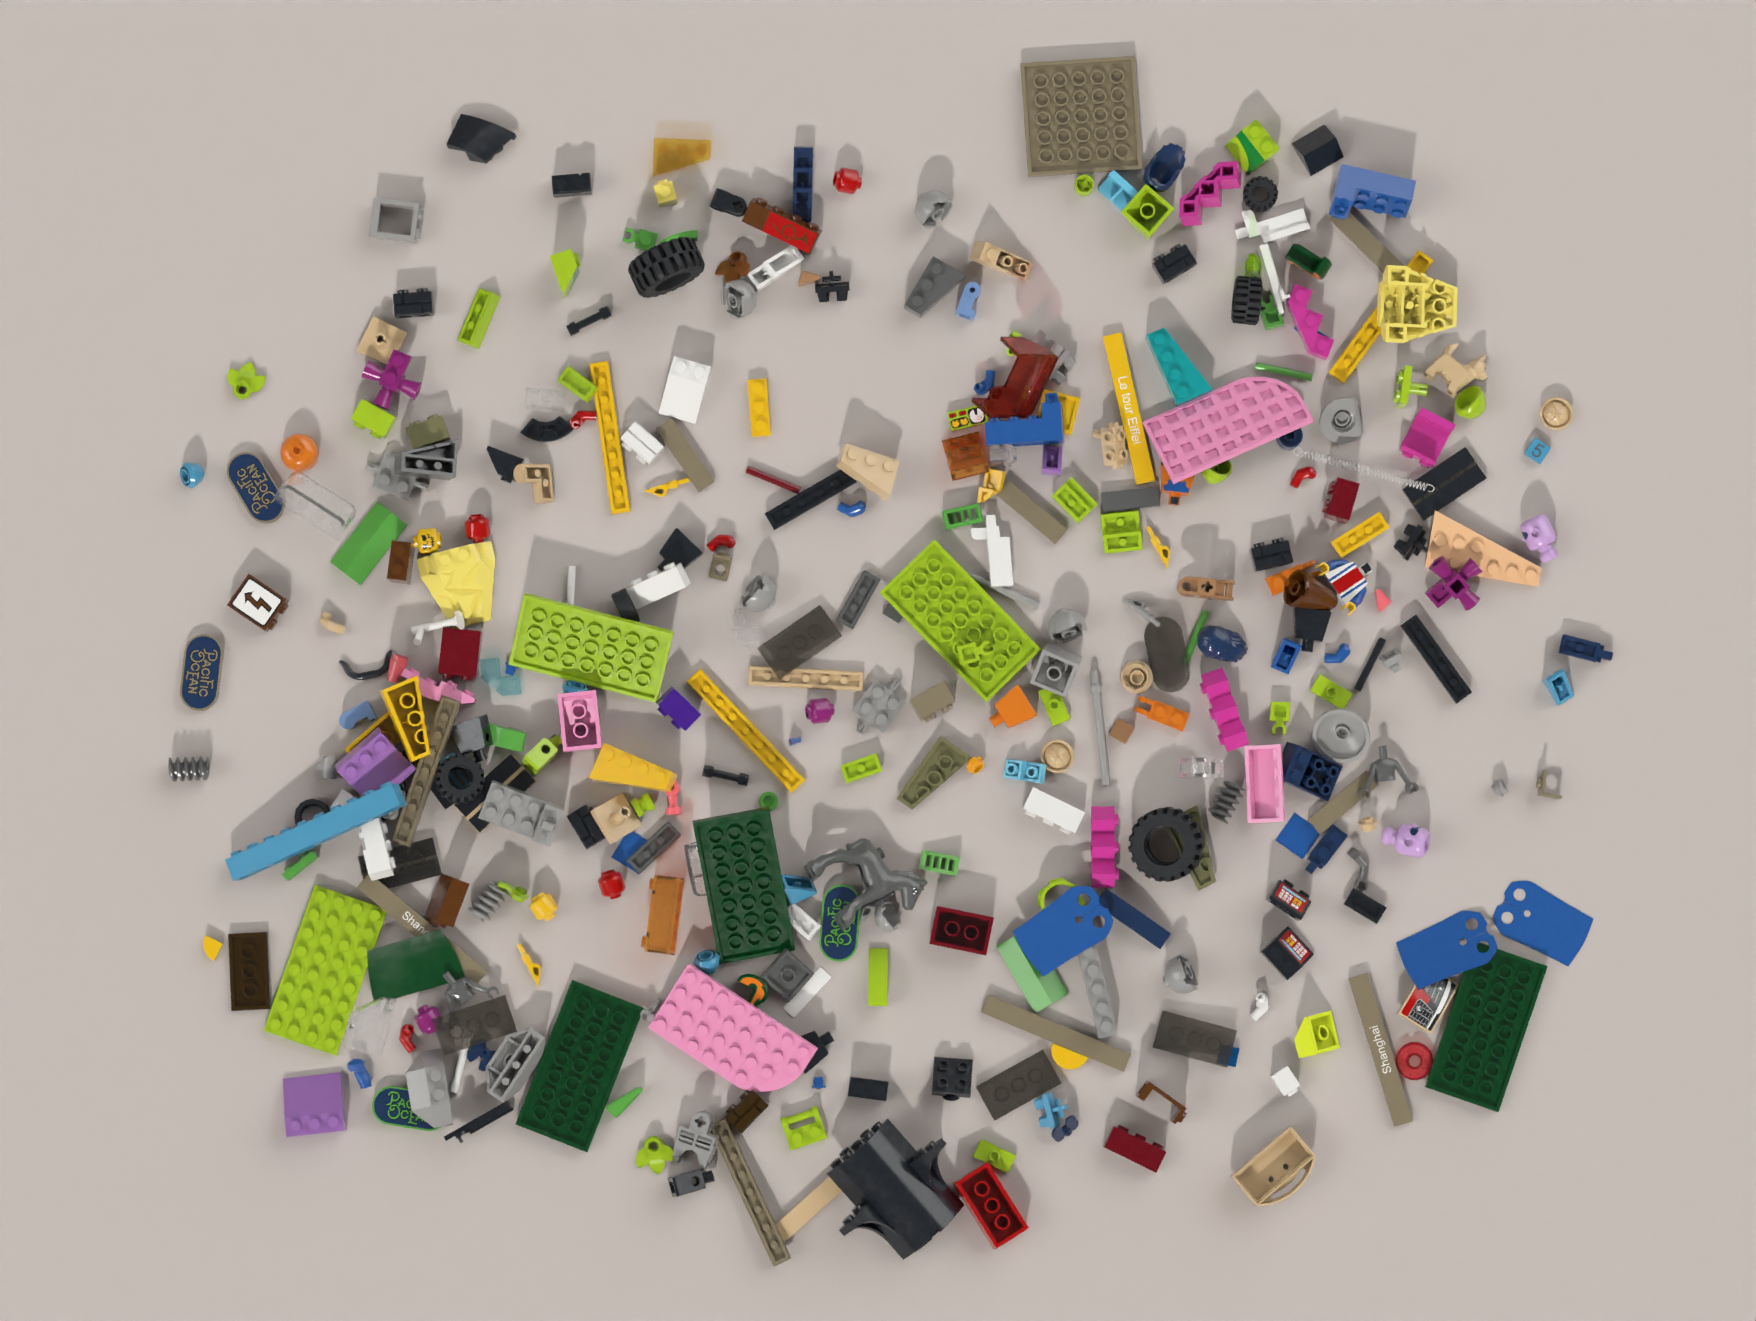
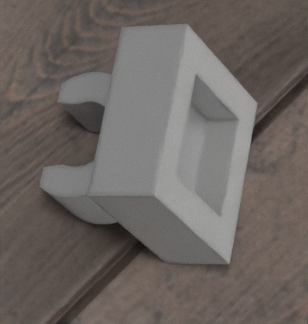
M1396 649L1378 657L1386 669L1390 667L1394 673L1401 670L1398 662L1402 661L1403 658Z

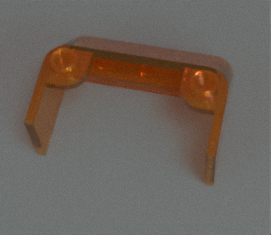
M654 875V878H650L649 890H652L647 933L646 936H642L641 942L644 952L676 956L677 952L675 950L684 883H686L685 878Z

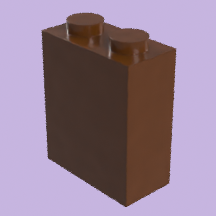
M392 540L387 579L390 582L410 585L415 547L412 543Z
M441 873L425 917L430 918L429 922L445 929L447 925L453 927L470 884Z

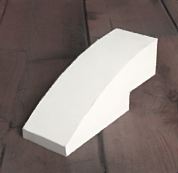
M791 245L763 262L762 265L749 272L743 279L757 293L797 266L804 258L799 250Z

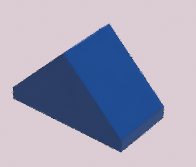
M1283 638L1271 667L1289 674L1302 645Z

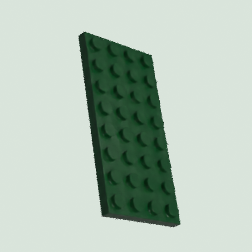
M769 807L693 820L718 955H720L719 963L724 964L778 954L785 948L789 951H794L795 944Z
M1478 943L1477 950L1485 953L1489 950V946ZM1497 949L1495 955L1488 963L1464 971L1425 1087L1499 1112L1548 966Z
M572 980L519 1113L516 1125L588 1152L641 1018L640 1012L644 1008Z

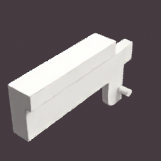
M1303 208L1258 223L1253 211L1246 210L1241 212L1246 227L1235 230L1237 240L1245 237L1251 239L1260 236L1262 243L1266 244L1308 231L1310 226Z
M1267 243L1259 245L1258 252L1270 293L1273 295L1278 314H1284L1282 303L1286 298H1290V294L1285 295L1281 288L1269 245Z
M986 515V527L971 528V537L975 540L987 539L990 587H1012L1010 538L1000 537L995 515Z

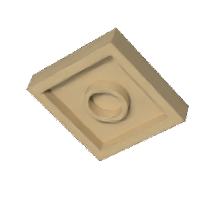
M373 316L356 351L387 365L393 349L400 351L408 333Z
M623 793L590 811L609 844L614 843L642 826Z

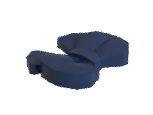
M479 1039L473 1043L470 1051H467V1058L469 1062L474 1061L479 1056L483 1058L478 1068L481 1071H486V1066L496 1051H490L486 1047V1041Z
M1074 1115L1067 1117L1062 1128L1056 1126L1052 1130V1138L1060 1142L1064 1139L1065 1135L1070 1136L1079 1124Z

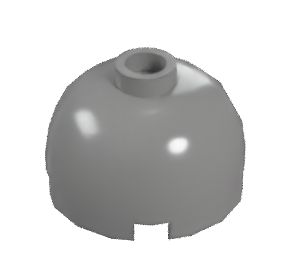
M941 191L923 192L918 196L915 206L917 219L925 228L935 227L937 225L935 222L940 217L943 221L953 207L952 200Z
M739 279L725 283L726 285L721 288L720 295L722 304H726L729 309L726 312L735 319L752 313L757 302L756 290L747 281Z
M762 573V577L760 575L756 576L746 587L745 591H748L746 596L742 595L740 598V604L752 612H762L767 608L771 609L776 603V587L773 581Z
M1061 608L1057 610L1048 622L1049 636L1055 644H1058L1057 640H1062L1063 643L1075 640L1083 635L1082 630L1085 629L1087 631V625L1082 615L1071 609Z
M1180 954L1168 961L1164 969L1165 976L1163 977L1165 986L1180 994L1190 993L1198 989L1195 987L1198 985L1196 973L1192 965L1190 967L1187 965L1186 961H1188V958L1184 954Z

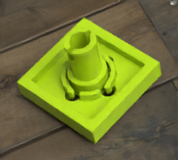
M1405 365L1397 372L1396 383L1399 385L1397 390L1394 391L1393 402L1396 403L1395 408L1403 409L1408 403L1409 394L1427 395L1426 389H1428V384L1411 382L1413 366Z

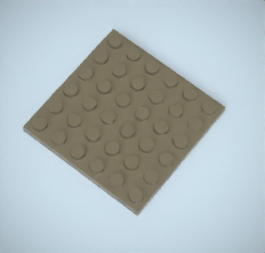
M1134 56L1020 63L1028 177L1112 172V170L1115 172L1142 170Z

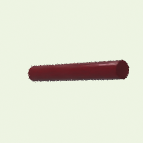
M750 466L746 469L745 473L794 493L799 494L800 486Z

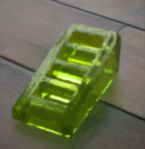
M1250 253L1246 258L1244 276L1259 278L1261 260L1254 253Z

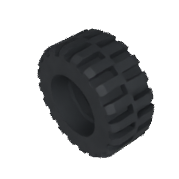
M679 237L678 239L674 238L670 241H665L638 255L635 260L630 262L628 272L638 294L644 298H651L661 294L664 295L691 282L704 271L705 263L695 241L689 237Z
M1165 807L1152 810L1138 819V822L1131 829L1132 834L1129 835L1128 841H1130V846H1128V849L1132 853L1131 860L1137 864L1139 872H1144L1146 877L1149 879L1154 878L1155 881L1171 882L1188 875L1198 866V862L1203 856L1202 850L1205 848V842L1202 840V837H1204L1203 831L1200 832V825L1192 819L1193 816L1189 813H1184L1179 808ZM1159 827H1172L1180 833L1183 839V852L1173 862H1162L1151 852L1149 845L1150 837Z

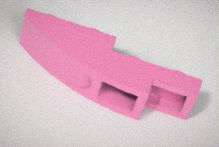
M404 668L401 674L406 679L418 675L421 695L434 701L440 702L442 695L460 701V705L475 704L477 701L473 698L475 694L466 689L463 692L456 689L458 685L450 680H447V682L441 681L437 687L436 681L429 677L424 680L419 677L421 673L412 668L409 671Z

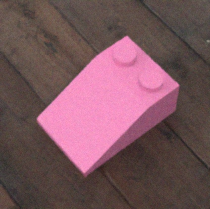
M596 690L557 694L563 752L602 749Z

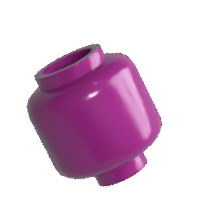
M827 698L811 699L805 706L806 718L813 724L827 723L835 713L834 705L830 704Z
M426 1004L417 1009L418 1013L414 1016V1020L421 1032L431 1034L441 1028L443 1019L435 1006L428 1007Z

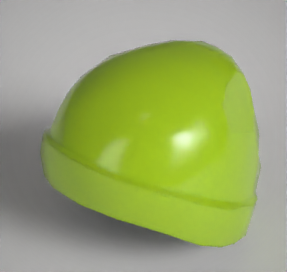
M1470 386L1462 390L1455 400L1456 413L1466 419L1479 417L1486 408V398L1479 386Z
M1227 460L1202 471L1201 474L1208 484H1219L1231 474L1232 464Z

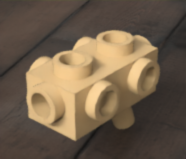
M1119 422L1107 423V427L1100 428V431L1093 430L1092 436L1101 439L1104 466L1112 465V469L1123 468V464H1127L1128 452L1125 448L1126 433L1123 426H1119Z

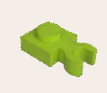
M989 641L982 642L979 647L976 646L975 642L956 647L961 665L980 661L979 655L981 654L984 656L991 655L992 651L985 652L983 650L984 645L990 644Z
M1271 701L1269 721H1275L1271 732L1275 735L1276 728L1280 727L1282 728V735H1285L1287 729L1284 722H1289L1290 702Z

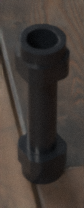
M602 307L598 309L599 312L577 323L572 322L566 327L570 335L579 333L580 329L602 318L606 320L612 315L608 307Z
M704 765L702 776L707 778L717 777L738 782V785L743 786L748 785L750 776L743 773L738 775L716 770L714 767Z

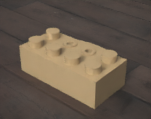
M1288 1126L1230 1176L1255 1206L1272 1205L1287 1199L1301 1188L1313 1169L1316 1155L1294 1129ZM1287 1164L1288 1169H1284L1283 1165ZM1300 1169H1305L1301 1180L1290 1191L1278 1198L1271 1199V1194L1285 1188L1294 1180ZM1270 1176L1274 1178L1272 1182L1268 1180Z

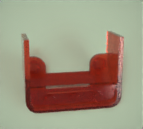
M1001 337L1000 341L1017 356L1004 385L993 387L987 398H973L972 402L988 418H1027V416L1034 412L1058 357L1051 350L1024 337Z

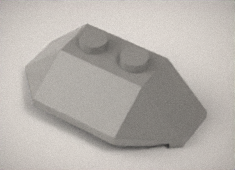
M532 1028L508 1034L486 1066L487 1093L504 1103L520 1091L542 1058L546 1038Z
M441 1049L423 1051L405 1073L411 1111L433 1128L453 1125Z

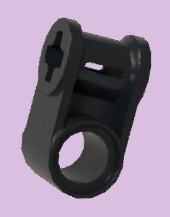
M716 188L710 207L736 217L744 216L747 210L746 201L739 196ZM741 203L742 208L736 211L735 205L738 206Z

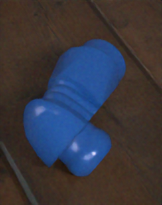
M353 1059L347 1064L348 1070L350 1072L354 1071L361 1089L371 1087L372 1078L364 1066L365 1061Z

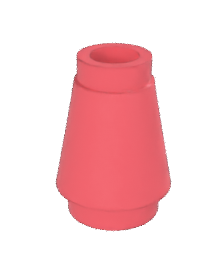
M393 654L389 663L388 681L393 683L399 682L404 668L406 669L408 666L407 657Z

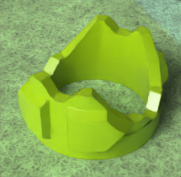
M1064 878L1052 879L1048 882V886L1045 889L1041 888L1039 891L1037 904L1041 907V910L1045 908L1044 898L1050 888L1057 885H1065L1072 888L1075 885ZM1079 895L1078 903L1085 906L1082 895Z

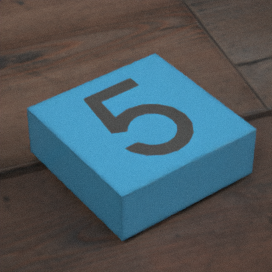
M1534 438L1524 454L1540 465L1551 448L1537 438Z

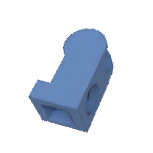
M969 282L966 284L955 315L974 321L976 311L972 310L981 292L978 283Z
M365 701L342 714L339 723L342 728L352 730L359 722L367 718L372 722L378 716L370 702Z

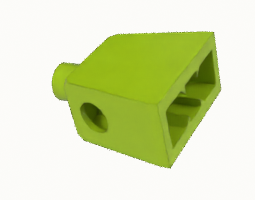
M554 734L549 740L544 737L523 757L522 765L536 777L557 755V747L562 743V739L557 734ZM545 749L548 751V753L545 754L542 752V750Z

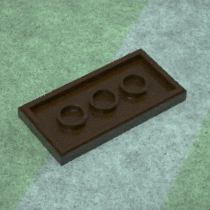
M268 932L228 934L231 1011L271 1009Z

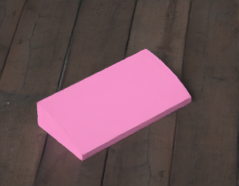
M1282 744L1245 746L1248 823L1285 821Z

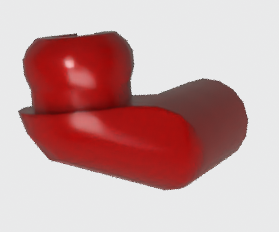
M411 1024L403 1025L399 1035V1041L408 1053L416 1049V1046L411 1041L414 1027Z

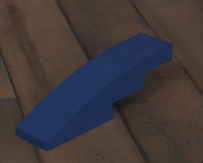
M794 146L793 214L800 216L802 221L809 223L812 222L813 147Z
M1105 888L1100 895V905L1107 908L1112 917L1155 947L1162 948L1171 935L1170 932Z

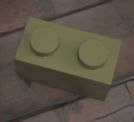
M438 414L427 417V421L420 422V420L409 423V427H406L413 449L432 446L451 439L442 415L438 416Z

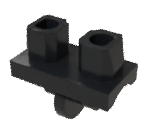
M829 271V276L822 277V282L830 283L815 284V293H817L819 302H828L829 292H836L837 301H846L848 291H850L849 281L834 282L841 281V275L833 276V271Z
M1407 524L1403 533L1410 537L1407 543L1400 539L1397 540L1394 548L1401 554L1403 559L1408 561L1412 554L1418 556L1421 551L1427 553L1428 548L1425 547V544L1428 540L1423 538L1426 531L1423 530L1422 526L1417 525L1416 527Z

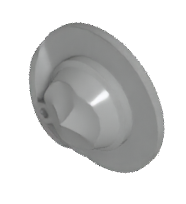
M1341 397L1332 400L1324 407L1320 415L1319 424L1322 433L1327 439L1335 443H1348L1363 433L1357 399Z

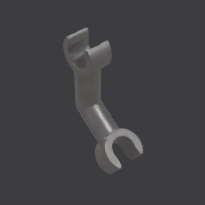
M1352 847L1347 853L1361 867L1359 879L1355 882V888L1357 889L1359 882L1363 881L1365 883L1364 890H1367L1368 882L1366 880L1369 865L1360 856L1358 851Z

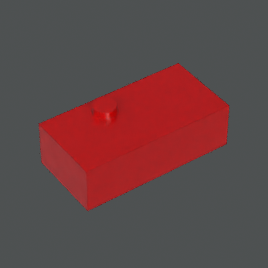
M988 1162L983 1163L952 1183L993 1249L999 1248L1029 1228Z

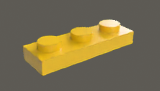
M767 379L747 380L752 437L771 436Z
M1378 512L1330 543L1341 559L1390 527L1381 513Z

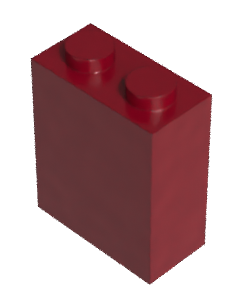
M443 627L438 674L442 675L444 679H454V676L462 677L461 680L473 681V678H478L483 633L481 631Z

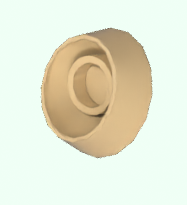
M1549 398L1541 406V421L1550 429H1564L1572 421V406L1563 398Z
M1139 660L1130 661L1121 670L1120 682L1123 688L1130 693H1143L1152 684V670L1145 662Z
M1055 739L1044 745L1041 751L1042 764H1046L1047 770L1053 773H1061L1071 767L1074 761V752L1067 742Z

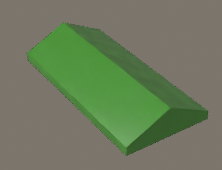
M376 502L330 562L361 586L390 549L392 540H397L407 527V524Z
M1015 936L996 946L1034 1013L1068 994L1055 970L1044 977L1026 957Z

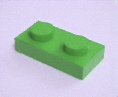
M307 850L299 857L301 859L296 864L292 862L285 867V873L282 874L283 877L290 881L318 859L319 856L315 851L309 852Z

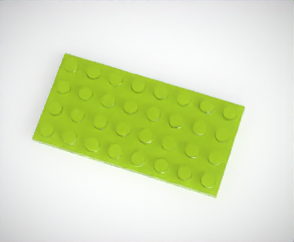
M935 539L879 592L986 703L1041 650ZM989 641L990 644L984 645L983 650L985 652L992 651L991 655L984 656L981 654L979 655L980 661L961 665L956 647L975 642L976 646L979 647L982 642Z
M525 593L509 665L656 702L659 699L674 631Z
M315 885L263 1031L337 1056L368 969L367 951L375 948L387 912L379 906Z

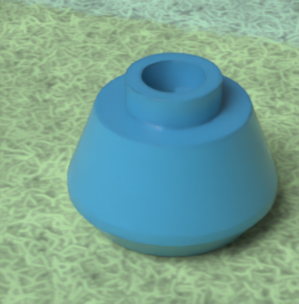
M188 462L182 465L180 477L185 486L194 488L202 482L205 475L202 467Z
M568 680L562 685L563 693L588 691L585 684Z
M714 950L701 951L696 955L694 964L705 974H713L719 967L720 955Z

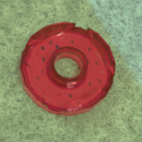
M1419 1042L1404 1044L1395 1056L1398 1072L1409 1080L1425 1078L1430 1073L1434 1061L1431 1050ZM1414 1055L1420 1060L1419 1065L1416 1067L1411 1066L1409 1063L1410 1057Z

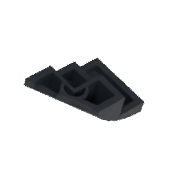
M461 114L446 145L449 149L466 152L470 161L487 164L493 159L494 155L503 150V146L511 139L515 140L517 136L512 131L492 122Z

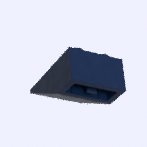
M1286 742L1282 752L1283 782L1328 801L1343 766L1290 742Z

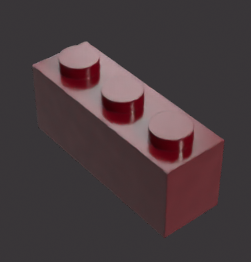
M1118 1125V1127L1113 1126L1103 1147L1157 1173L1166 1154V1151L1163 1150L1164 1146L1153 1142L1151 1145L1145 1142L1146 1137L1138 1133L1133 1136L1128 1133L1129 1129Z

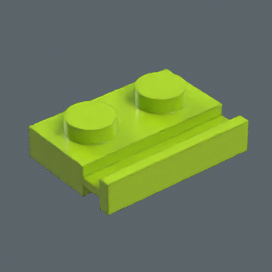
M1072 477L1051 496L1077 524L1098 505Z

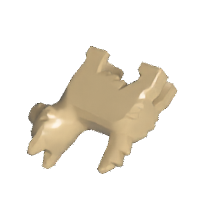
M1448 344V348L1444 349L1443 354L1438 356L1434 363L1427 368L1424 377L1432 382L1435 375H1441L1440 377L1444 378L1443 381L1449 384L1446 393L1454 398L1457 392L1472 380L1484 381L1488 378L1485 371L1486 364L1484 363L1486 354L1469 362L1467 365H1462L1452 357L1459 344Z

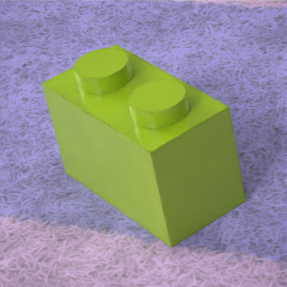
M361 399L351 417V420L354 421V426L361 430L364 428L370 430V435L379 440L381 437L387 438L397 420L396 417L364 399Z

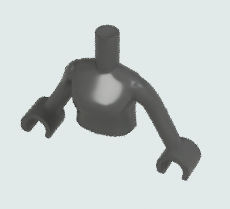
M1379 746L1380 759L1371 763L1365 786L1357 790V797L1361 799V793L1365 791L1366 797L1369 798L1371 794L1369 788L1375 774L1376 782L1396 780L1395 768L1406 784V792H1410L1409 787L1411 785L1414 786V792H1417L1419 787L1416 783L1410 781L1397 760L1387 757V747Z
M449 971L445 972L442 976L449 983V987L445 992L450 1016L448 1021L449 1029L454 1030L450 1024L452 1021H456L458 1025L460 1024L459 1019L455 1016L452 998L461 1006L475 995L470 987L486 993L490 999H493L489 992L495 990L499 994L498 988L495 986L486 988L467 977L455 980Z

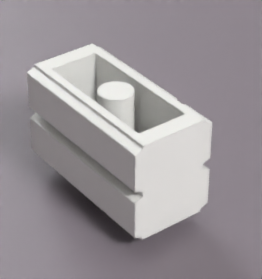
M636 421L620 438L623 441L621 445L627 451L633 450L638 454L636 458L642 464L647 462L650 465L665 448Z

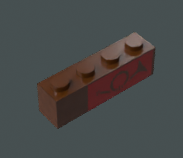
M757 197V199L753 198L750 201L742 222L804 252L811 254L814 251L823 231L819 229L817 224L812 222L806 223L796 214L789 215L784 212L783 208L770 206L762 198Z

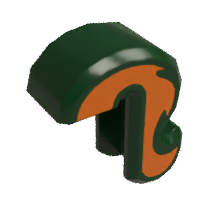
M1297 243L1291 246L1285 256L1288 263L1297 266L1306 274L1319 280L1325 278L1332 266L1331 261L1327 257L1320 258Z
M744 974L737 979L754 988L748 1000L749 1003L757 1007L767 999L769 988L762 978L754 974Z

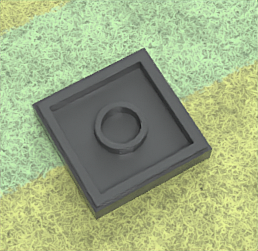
M785 948L760 977L785 1000L790 1002L811 979L814 973Z

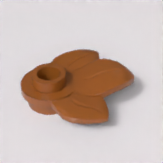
M740 251L733 252L729 256V260L723 261L719 265L715 274L717 276L725 275L726 283L738 280L740 276H747L750 271L747 256Z

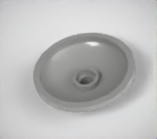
M1343 708L1331 709L1323 713L1317 719L1312 732L1313 742L1319 753L1337 763H1349L1359 759L1366 752L1370 743V731L1365 720L1356 712ZM1340 729H1345L1346 732L1343 733L1340 731Z

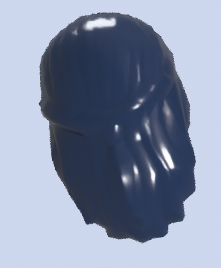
M1169 143L1167 146L1163 145L1145 167L1143 175L1145 184L1155 192L1167 191L1184 167L1186 158L1184 157L1185 151L1182 150L1183 148L1178 144L1174 145L1172 143Z
M1211 625L1201 629L1197 635L1198 648L1206 657L1236 663L1247 654L1246 642L1237 632Z

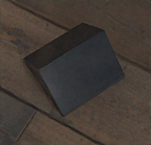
M1325 125L1292 143L1293 148L1310 176L1344 157L1336 137Z

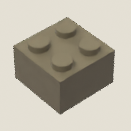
M943 681L910 699V703L920 721L925 720L927 723L936 718V713L940 711L946 713L953 709L955 700Z

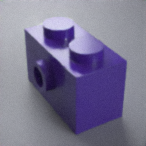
M672 686L655 702L659 706L657 710L664 717L669 715L673 719L671 723L678 730L682 728L686 731L701 716Z

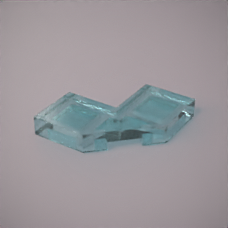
M499 658L480 659L481 679L502 696L522 694L520 675L501 677Z

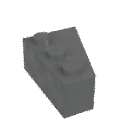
M933 256L906 301L904 309L921 318L959 283L965 280L966 275Z
M458 439L395 455L394 475L440 480L455 478Z

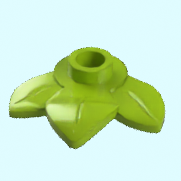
M251 362L243 365L239 372L230 368L227 374L228 383L233 387V394L242 400L247 399L251 393L260 391L266 381L265 376H256L255 368ZM245 387L246 392L240 393L239 389Z
M498 880L499 884L497 887L509 890L511 892L510 897L513 900L523 903L528 899L527 890L523 887H514L507 882Z
M651 1136L646 1139L644 1148L640 1149L637 1153V1167L641 1168L649 1165L651 1170L659 1175L664 1169L665 1161H673V1150L670 1146L664 1145L659 1137ZM652 1142L657 1143L656 1149L650 1147Z

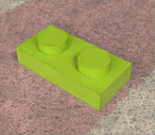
M876 753L840 765L846 784L882 772Z

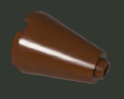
M1298 569L1289 576L1288 580L1290 583L1288 587H1284L1283 592L1284 602L1289 606L1327 611L1337 606V594L1308 572Z

